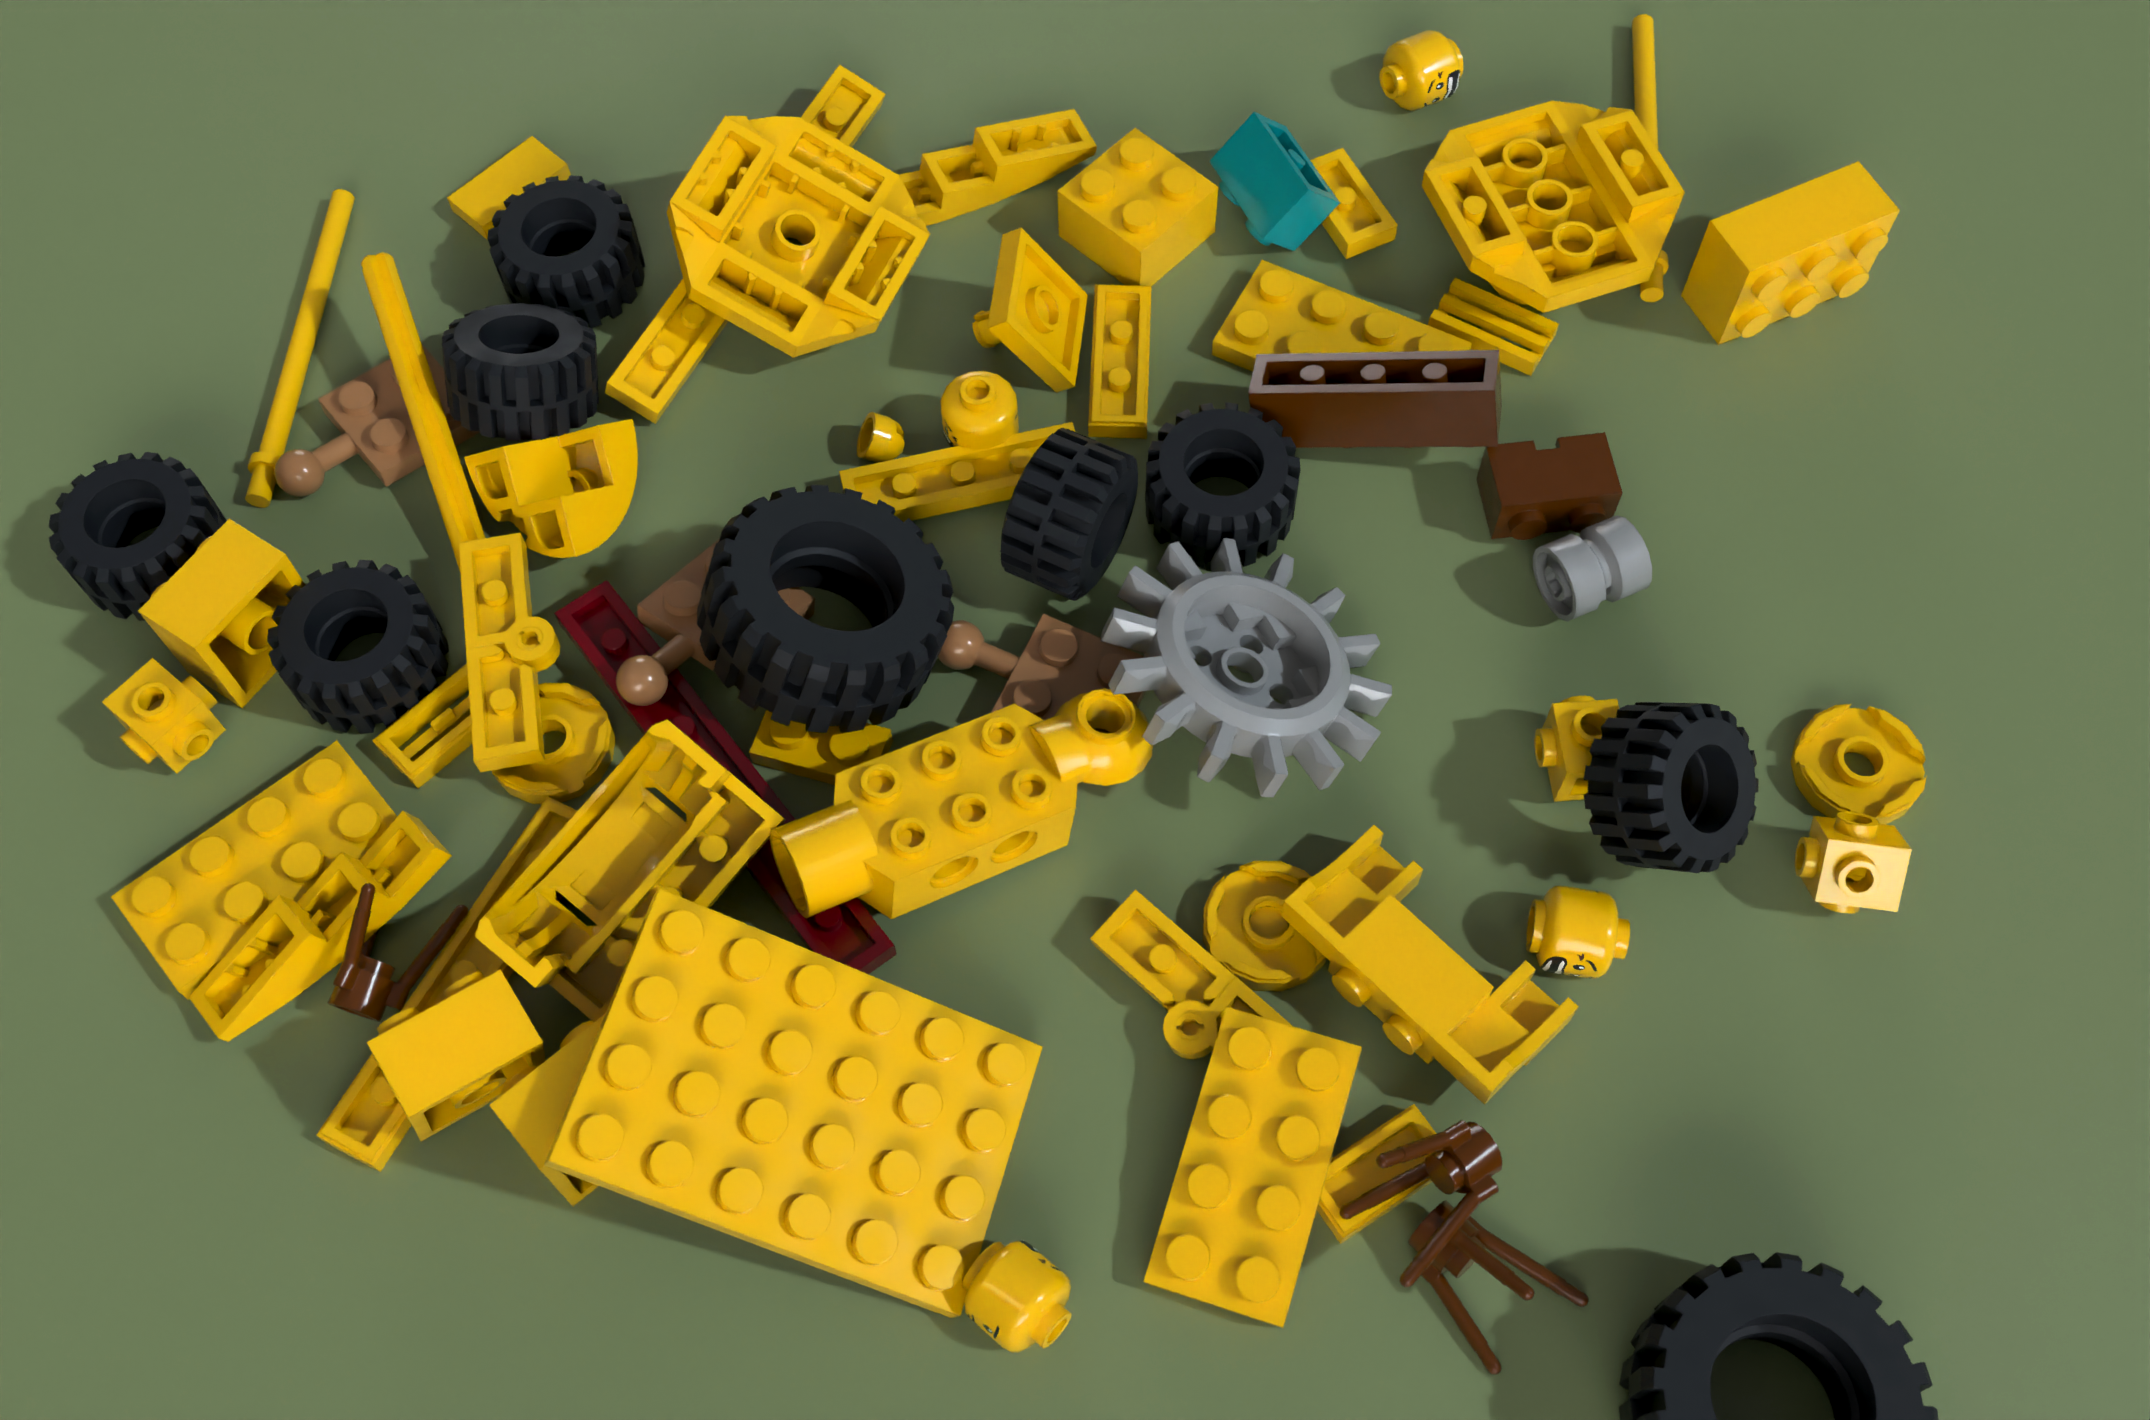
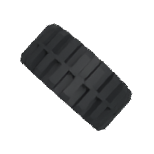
M810 485L806 487L805 492L797 493L795 487L772 492L769 501L765 497L758 498L744 506L741 514L732 517L722 529L719 542L716 543L697 608V625L702 631L699 641L704 655L709 661L716 660L713 671L727 688L735 685L740 690L738 695L740 701L754 711L759 706L772 713L770 718L772 721L785 726H789L790 721L806 724V731L827 733L829 726H839L840 732L845 733L863 730L868 719L872 725H879L894 718L898 709L907 708L919 695L943 647L953 621L954 605L951 597L954 592L951 579L946 570H940L943 560L933 543L925 544L921 540L923 537L922 530L909 518L903 522L894 515V507L881 500L877 504H873L861 499L862 492L847 488L842 493L829 492L828 485ZM793 587H814L833 592L859 608L873 628L859 631H840L822 627L810 622L792 610L781 598L778 591Z
M1777 1252L1764 1262H1761L1760 1258L1754 1253L1732 1256L1720 1267L1711 1264L1693 1274L1654 1308L1653 1314L1640 1325L1630 1342L1635 1349L1634 1353L1623 1362L1619 1385L1629 1390L1628 1400L1619 1406L1620 1420H1717L1712 1405L1710 1388L1714 1361L1719 1353L1728 1345L1742 1339H1751L1777 1345L1800 1359L1822 1384L1829 1398L1834 1420H1938V1409L1933 1406H1923L1921 1391L1933 1386L1925 1362L1911 1363L1903 1346L1913 1341V1338L1900 1320L1888 1325L1876 1312V1309L1882 1304L1881 1299L1864 1285L1853 1293L1841 1286L1844 1278L1843 1272L1820 1262L1810 1271L1806 1272L1802 1271V1260L1799 1255Z

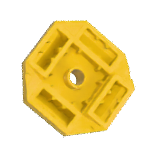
M724 116L670 199L667 209V217L688 299L793 358L876 332L930 236L922 217L918 218L911 196L900 175L800 117L770 116L748 120L747 116ZM789 237L797 239L803 245H794L788 242L785 238Z

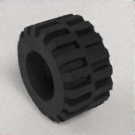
M570 175L567 180L560 181L558 176L545 178L546 183L536 186L532 182L522 187L524 193L519 196L512 194L504 201L506 210L496 211L492 218L494 228L488 230V242L491 247L489 251L510 303L539 304L550 306V308L563 309L571 312L572 316L582 318L589 324L590 328L602 325L600 319L606 316L614 319L623 313L621 305L623 303L632 304L638 296L635 287L643 286L645 262L631 213L627 204H623L621 195L614 189L606 191L603 182L593 179L588 183H584L582 176ZM576 251V252L571 253V254H569V255L559 256V255L564 254V253H566V252Z
M511 303L488 306L485 309L466 313L464 318L455 319L449 324V330L444 331L442 335V353L447 407H449L450 415L453 419L461 421V426L470 431H480L482 436L490 438L499 437L510 441L531 439L534 441L546 439V437L567 434L569 429L580 428L587 423V418L595 415L597 404H599L596 335L594 330L589 328L588 323L582 318L572 316L571 312L563 309H554L546 305Z
M1225 402V409H1214L1212 403L1199 405V413L1192 414L1186 409L1176 415L1175 425L1166 422L1158 430V441H1152L1148 450L1145 485V514L1148 524H1154L1153 535L1160 544L1169 541L1171 544L1179 541L1188 555L1192 556L1194 563L1201 568H1205L1206 561L1210 562L1223 538L1236 541L1241 564L1245 567L1256 563L1257 552L1266 557L1274 552L1277 547V540H1285L1290 531L1299 485L1300 458L1295 457L1296 446L1292 438L1282 437L1283 427L1274 419L1267 423L1262 420L1263 412L1252 407L1247 413L1238 411V404ZM1210 477H1227L1241 482L1249 489L1236 495L1219 496L1207 493L1194 484Z
M1061 428L1054 434L1052 433L1029 460L1009 502L1001 534L1000 552L1004 571L1073 601H1077L1085 596L1099 582L1108 569L1128 527L1138 489V463L1133 455L1069 429Z
M145 452L140 459H136L133 453L118 455L117 462L108 464L104 460L93 465L95 471L85 477L80 474L71 482L74 489L70 493H61L55 503L61 511L50 516L48 526L54 533L49 537L51 549L57 555L56 559L93 603L103 611L109 609L115 617L127 619L133 613L139 621H146L138 610L150 599L155 589L162 583L167 582L196 553L199 545L206 538L212 536L227 521L204 485L190 468L186 469L182 462L175 458L168 457L163 461L158 453ZM158 527L146 539L127 546L140 533Z
M359 560L357 566L352 568L349 567L346 561L332 564L333 571L322 575L318 569L307 575L310 581L302 588L294 585L285 594L290 602L287 606L277 605L272 618L278 626L268 629L267 642L273 649L269 652V656L284 683L301 706L317 722L323 725L328 721L334 730L345 733L348 732L352 725L356 727L360 734L374 733L375 724L384 723L386 728H388L399 716L406 713L424 696H427L439 686L435 677L446 676L449 663L444 654L449 652L448 641L423 593H421L417 584L408 575L402 577L398 568L388 564L383 565L378 570L373 560ZM371 633H384L380 642L365 655L349 661H336L343 648L353 640Z
M1636 702L1635 705H1625L1618 709L1616 718H1608L1601 726L1602 737L1601 739H1594L1589 751L1592 755L1591 764L1585 767L1584 780H1588V793L1584 794L1585 809L1591 810L1592 817L1589 824L1594 835H1601L1600 846L1607 854L1615 855L1616 861L1635 867L1690 873H1709L1717 870L1720 863H1728L1735 856L1736 845H1743L1749 834L1747 826L1750 820H1754L1757 808L1754 805L1755 793L1758 792L1759 778H1755L1754 769L1757 761L1754 750H1749L1748 748L1749 736L1744 727H1737V719L1729 711H1720V706L1713 704Z

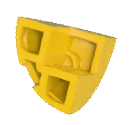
M633 419L589 427L561 436L502 446L466 456L464 459L481 500L496 521L512 522L527 536L525 540L526 547L532 551L555 558H571L586 554L599 547L616 531L624 519L630 506L637 480L638 448Z

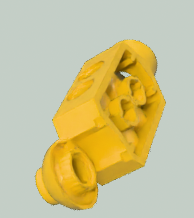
M1105 688L1078 694L1062 704L1053 717L1045 720L1014 703L838 772L835 775L834 805L770 830L771 848L784 886L795 907L805 918L858 897L888 918L894 919L1065 847L1069 842L1075 814L1078 783L1084 782L1102 786L1119 784L1129 781L1146 767L1153 753V745L1151 746L1142 737L1149 725L1147 717L1124 694L1113 695L1110 689ZM1095 728L1106 729V730H1108V731L1111 732V733H1109V734L1100 733V732H1098V731H1096V730H1094V729H1095Z

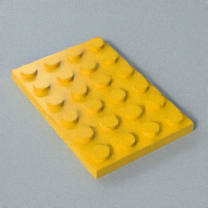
M659 888L652 898L544 1165L946 1317L961 1316L967 1290L962 1287V1282L970 1266L980 1254L1043 1046Z

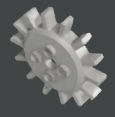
M1223 538L1210 561L1212 572L1202 574L1179 541L1168 545L1156 568L1170 588L1135 565L1128 573L1117 597L1145 616L1114 607L1102 630V642L1144 653V658L1120 661L1108 683L1112 694L1154 690L1162 705L1157 708L1142 737L1152 746L1171 737L1177 729L1183 726L1193 735L1205 741L1206 745L1199 755L1197 777L1206 782H1210L1218 774L1232 753L1252 758L1261 797H1274L1288 776L1285 757L1294 755L1319 791L1328 788L1345 764L1327 740L1361 762L1381 734V731L1351 712L1355 711L1377 717L1392 696V685L1350 674V668L1363 667L1369 662L1381 644L1377 635L1367 634L1338 638L1329 623L1337 613L1346 595L1339 588L1335 587L1319 595L1316 600L1309 604L1302 597L1286 588L1293 577L1294 558L1284 553L1270 566L1266 575L1262 578L1243 573L1236 541ZM1231 665L1238 671L1250 673L1254 682L1247 683L1237 679L1231 674L1228 666ZM1272 697L1278 699L1282 704L1276 702Z

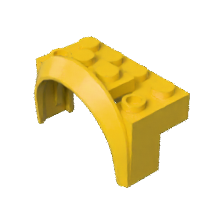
M664 720L650 727L580 809L480 919L475 937L533 987L537 988L549 984L589 1019L597 1021L608 1009L652 898L658 889L661 888L710 908L768 842L771 834L770 830L781 826L786 819L669 720ZM647 788L658 789L686 813V821ZM556 891L596 925L587 926L557 901Z

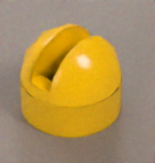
M870 412L865 417L858 435V457L873 462L896 459L903 452L905 444L904 431L900 424L888 416Z

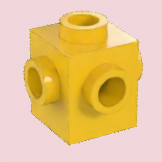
M153 658L102 701L108 710L127 729L119 738L141 760L149 764L158 757L176 774L192 760L203 756L210 749L214 740L226 731L210 711L218 703L213 695L191 675L180 682Z
M1580 695L1569 697L1559 703H1552L1543 727L1536 729L1534 736L1535 756L1539 767H1547L1554 802L1584 800V794L1588 793V780H1584L1585 767L1590 766L1592 755L1589 751L1594 739H1601V726L1608 718H1616L1617 710L1619 709L1617 699L1595 700L1591 696Z
M1849 811L1837 813L1836 818L1813 816L1809 837H1801L1797 844L1795 872L1797 876L1801 877L1814 901L1826 909L1848 914L1857 913L1860 907L1898 912L1912 849L1894 825L1879 824L1878 820L1871 816Z

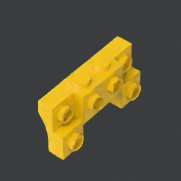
M1373 825L1336 860L1314 876L1308 878L1286 898L1281 916L1330 961L1328 972L1332 975L1331 980L1334 987L1342 997L1356 1007H1361L1364 1004L1383 1022L1382 1029L1398 1049L1408 1055H1412L1415 1052L1427 1064L1435 1058L1485 1105L1523 1065L1527 1066L1571 1021L1579 1006L1569 997L1560 1006L1531 981L1536 969L1526 960L1491 994L1494 986L1400 903L1418 885L1423 868L1414 860L1404 868L1380 846L1384 833Z

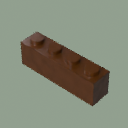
M1499 350L1256 354L1248 391L1250 408L1252 407L1263 412L1262 420L1266 423L1273 419L1276 420L1283 427L1282 437H1291L1296 448L1498 447L1502 409Z

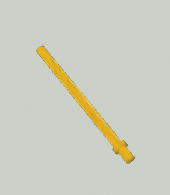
M1641 14L1632 20L1634 113L1658 149L1654 20L1650 15ZM1663 250L1660 252L1649 281L1640 283V298L1645 302L1659 301L1664 295L1663 275L1668 271L1669 264L1668 255Z
M336 189L332 192L259 451L251 454L247 466L248 471L252 475L245 500L255 507H268L272 499L276 484L274 476L275 465L280 456L285 452L355 201L353 194L344 189Z

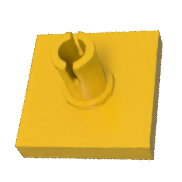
M1022 228L1002 234L991 307L988 311H980L974 315L973 318L976 320V322L972 323L974 335L984 348H992L999 343H1003L1056 393L1073 388L1076 384L1088 294Z

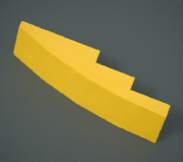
M1070 109L976 127L973 144L922 154L919 171L899 175L911 196L918 218L922 217L925 225L928 226L995 204L1043 183L1094 156L1097 145L1076 110Z
M402 811L360 860L341 852L298 902L278 894L193 991L189 999L218 1039L229 1042L292 1001L343 961L355 908H357L361 888L365 883H371L375 886V894L364 942L397 914L452 855L419 818Z

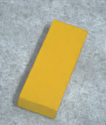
M1095 284L1088 437L1147 439L1152 286Z

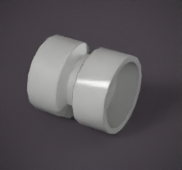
M1618 515L1581 530L1579 536L1570 534L1535 549L1533 555V571L1541 595L1550 610L1559 619L1564 621H1570L1598 609L1601 601L1615 602L1649 587L1652 581L1651 559L1642 536L1630 521Z

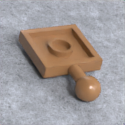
M422 345L456 447L480 433V431H470L461 426V421L454 420L450 415L449 407H447L444 368ZM391 358L318 399L324 414L342 435L312 452L304 449H293L285 452L276 462L274 476L277 484L283 491L292 496L304 497L315 493L321 487L325 478V472L356 454L361 456L386 487L425 465Z
M719 539L637 604L638 620L641 624L667 640L668 643L652 656L636 655L622 663L616 675V686L620 695L627 702L637 706H648L656 703L667 690L668 675L689 657H693L713 671L716 660L709 661L699 641L702 631L697 625V608L713 551ZM799 587L778 591L784 602L797 614L807 620L814 615L815 598Z
M1043 614L1020 657L986 643L981 631L974 624L964 620L952 621L938 658L944 665L955 670H965L976 665L1008 679L991 712L1015 703L1045 720L1053 717L1062 704L1078 694L1102 688L1110 689L1108 683L1121 660L1144 658V656L1124 647L1102 642L1098 636ZM1146 691L1123 694L1139 707ZM1095 728V729H1094V730H1096V731H1098V732H1100V733H1106V734L1111 733V732H1109V731L1106 730V729H1100V728Z

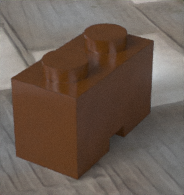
M1605 432L1558 437L1555 444L1556 448L1536 450L1534 440L1498 444V447H1485L1476 480L1491 539L1513 537L1517 540H1528L1538 537L1543 533L1570 530L1580 533L1581 530L1613 517L1623 492Z

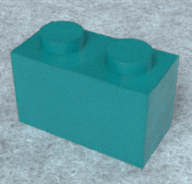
M1253 112L1209 161L1222 179L1219 183L1222 193L1232 203L1241 207L1248 218L1245 222L1247 230L1256 240L1266 246L1274 243L1295 251L1340 204L1287 127L1256 112Z

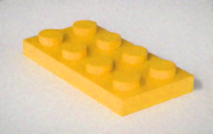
M1261 260L1213 339L1212 355L1253 372L1256 354L1470 350L1472 343Z
M336 740L113 894L111 898L177 991L186 999H189L193 991L278 894L298 902L341 852L360 860L396 819L397 815Z
M1226 1006L1143 1281L1145 1284L1284 1329L1361 1055V1046Z

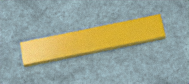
M546 797L401 1011L416 1007L419 1013L445 1000L446 998L443 993L451 984L474 972L481 971L487 977L501 969L506 979H509L514 970L475 937L478 923L572 818L577 810L551 797ZM556 891L557 901L560 902L563 895ZM373 1054L370 1055L316 1136L323 1142L381 1172L411 1127V1123L380 1070Z

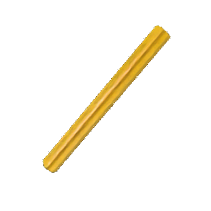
M386 252L367 255L361 262L362 272L460 570L458 543L484 539L485 535L394 259Z

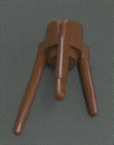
M365 883L361 888L357 908H355L343 961L333 982L335 986L327 1003L346 1012L377 1022L381 1021L387 1006L401 1011L411 988L467 916L468 907L466 905H458L396 983L391 980L395 967L370 958L378 931L364 942L375 894V886L371 883Z
M1460 1120L1440 1133L1378 1155L1376 1164L1380 1168H1388L1425 1155L1428 1156L1424 1162L1362 1194L1359 1198L1340 1208V1216L1343 1219H1351L1429 1177L1434 1185L1445 1194L1450 1195L1455 1191L1462 1194L1466 1193L1400 1275L1399 1280L1403 1287H1411L1420 1275L1427 1270L1479 1204L1499 1191L1498 1185L1491 1176L1502 1169L1501 1153L1491 1135L1475 1122L1466 1123L1464 1120Z
M1447 1201L1440 1203L1416 1228L1408 1240V1244L1419 1252L1454 1207ZM1470 1216L1421 1276L1431 1284L1488 1372L1496 1375L1501 1371V1364L1443 1275L1446 1270L1458 1279L1476 1262L1524 1300H1531L1534 1296L1533 1288L1487 1251L1489 1250L1579 1307H1585L1589 1302V1298L1584 1292L1566 1282L1562 1277L1483 1228Z

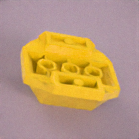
M1553 100L1449 130L1434 159H1431L1424 170L1421 185L1469 271L1488 281L1503 299L1517 305H1530L1542 313L1649 281L1685 193L1632 109L1608 107L1605 112L1580 103Z

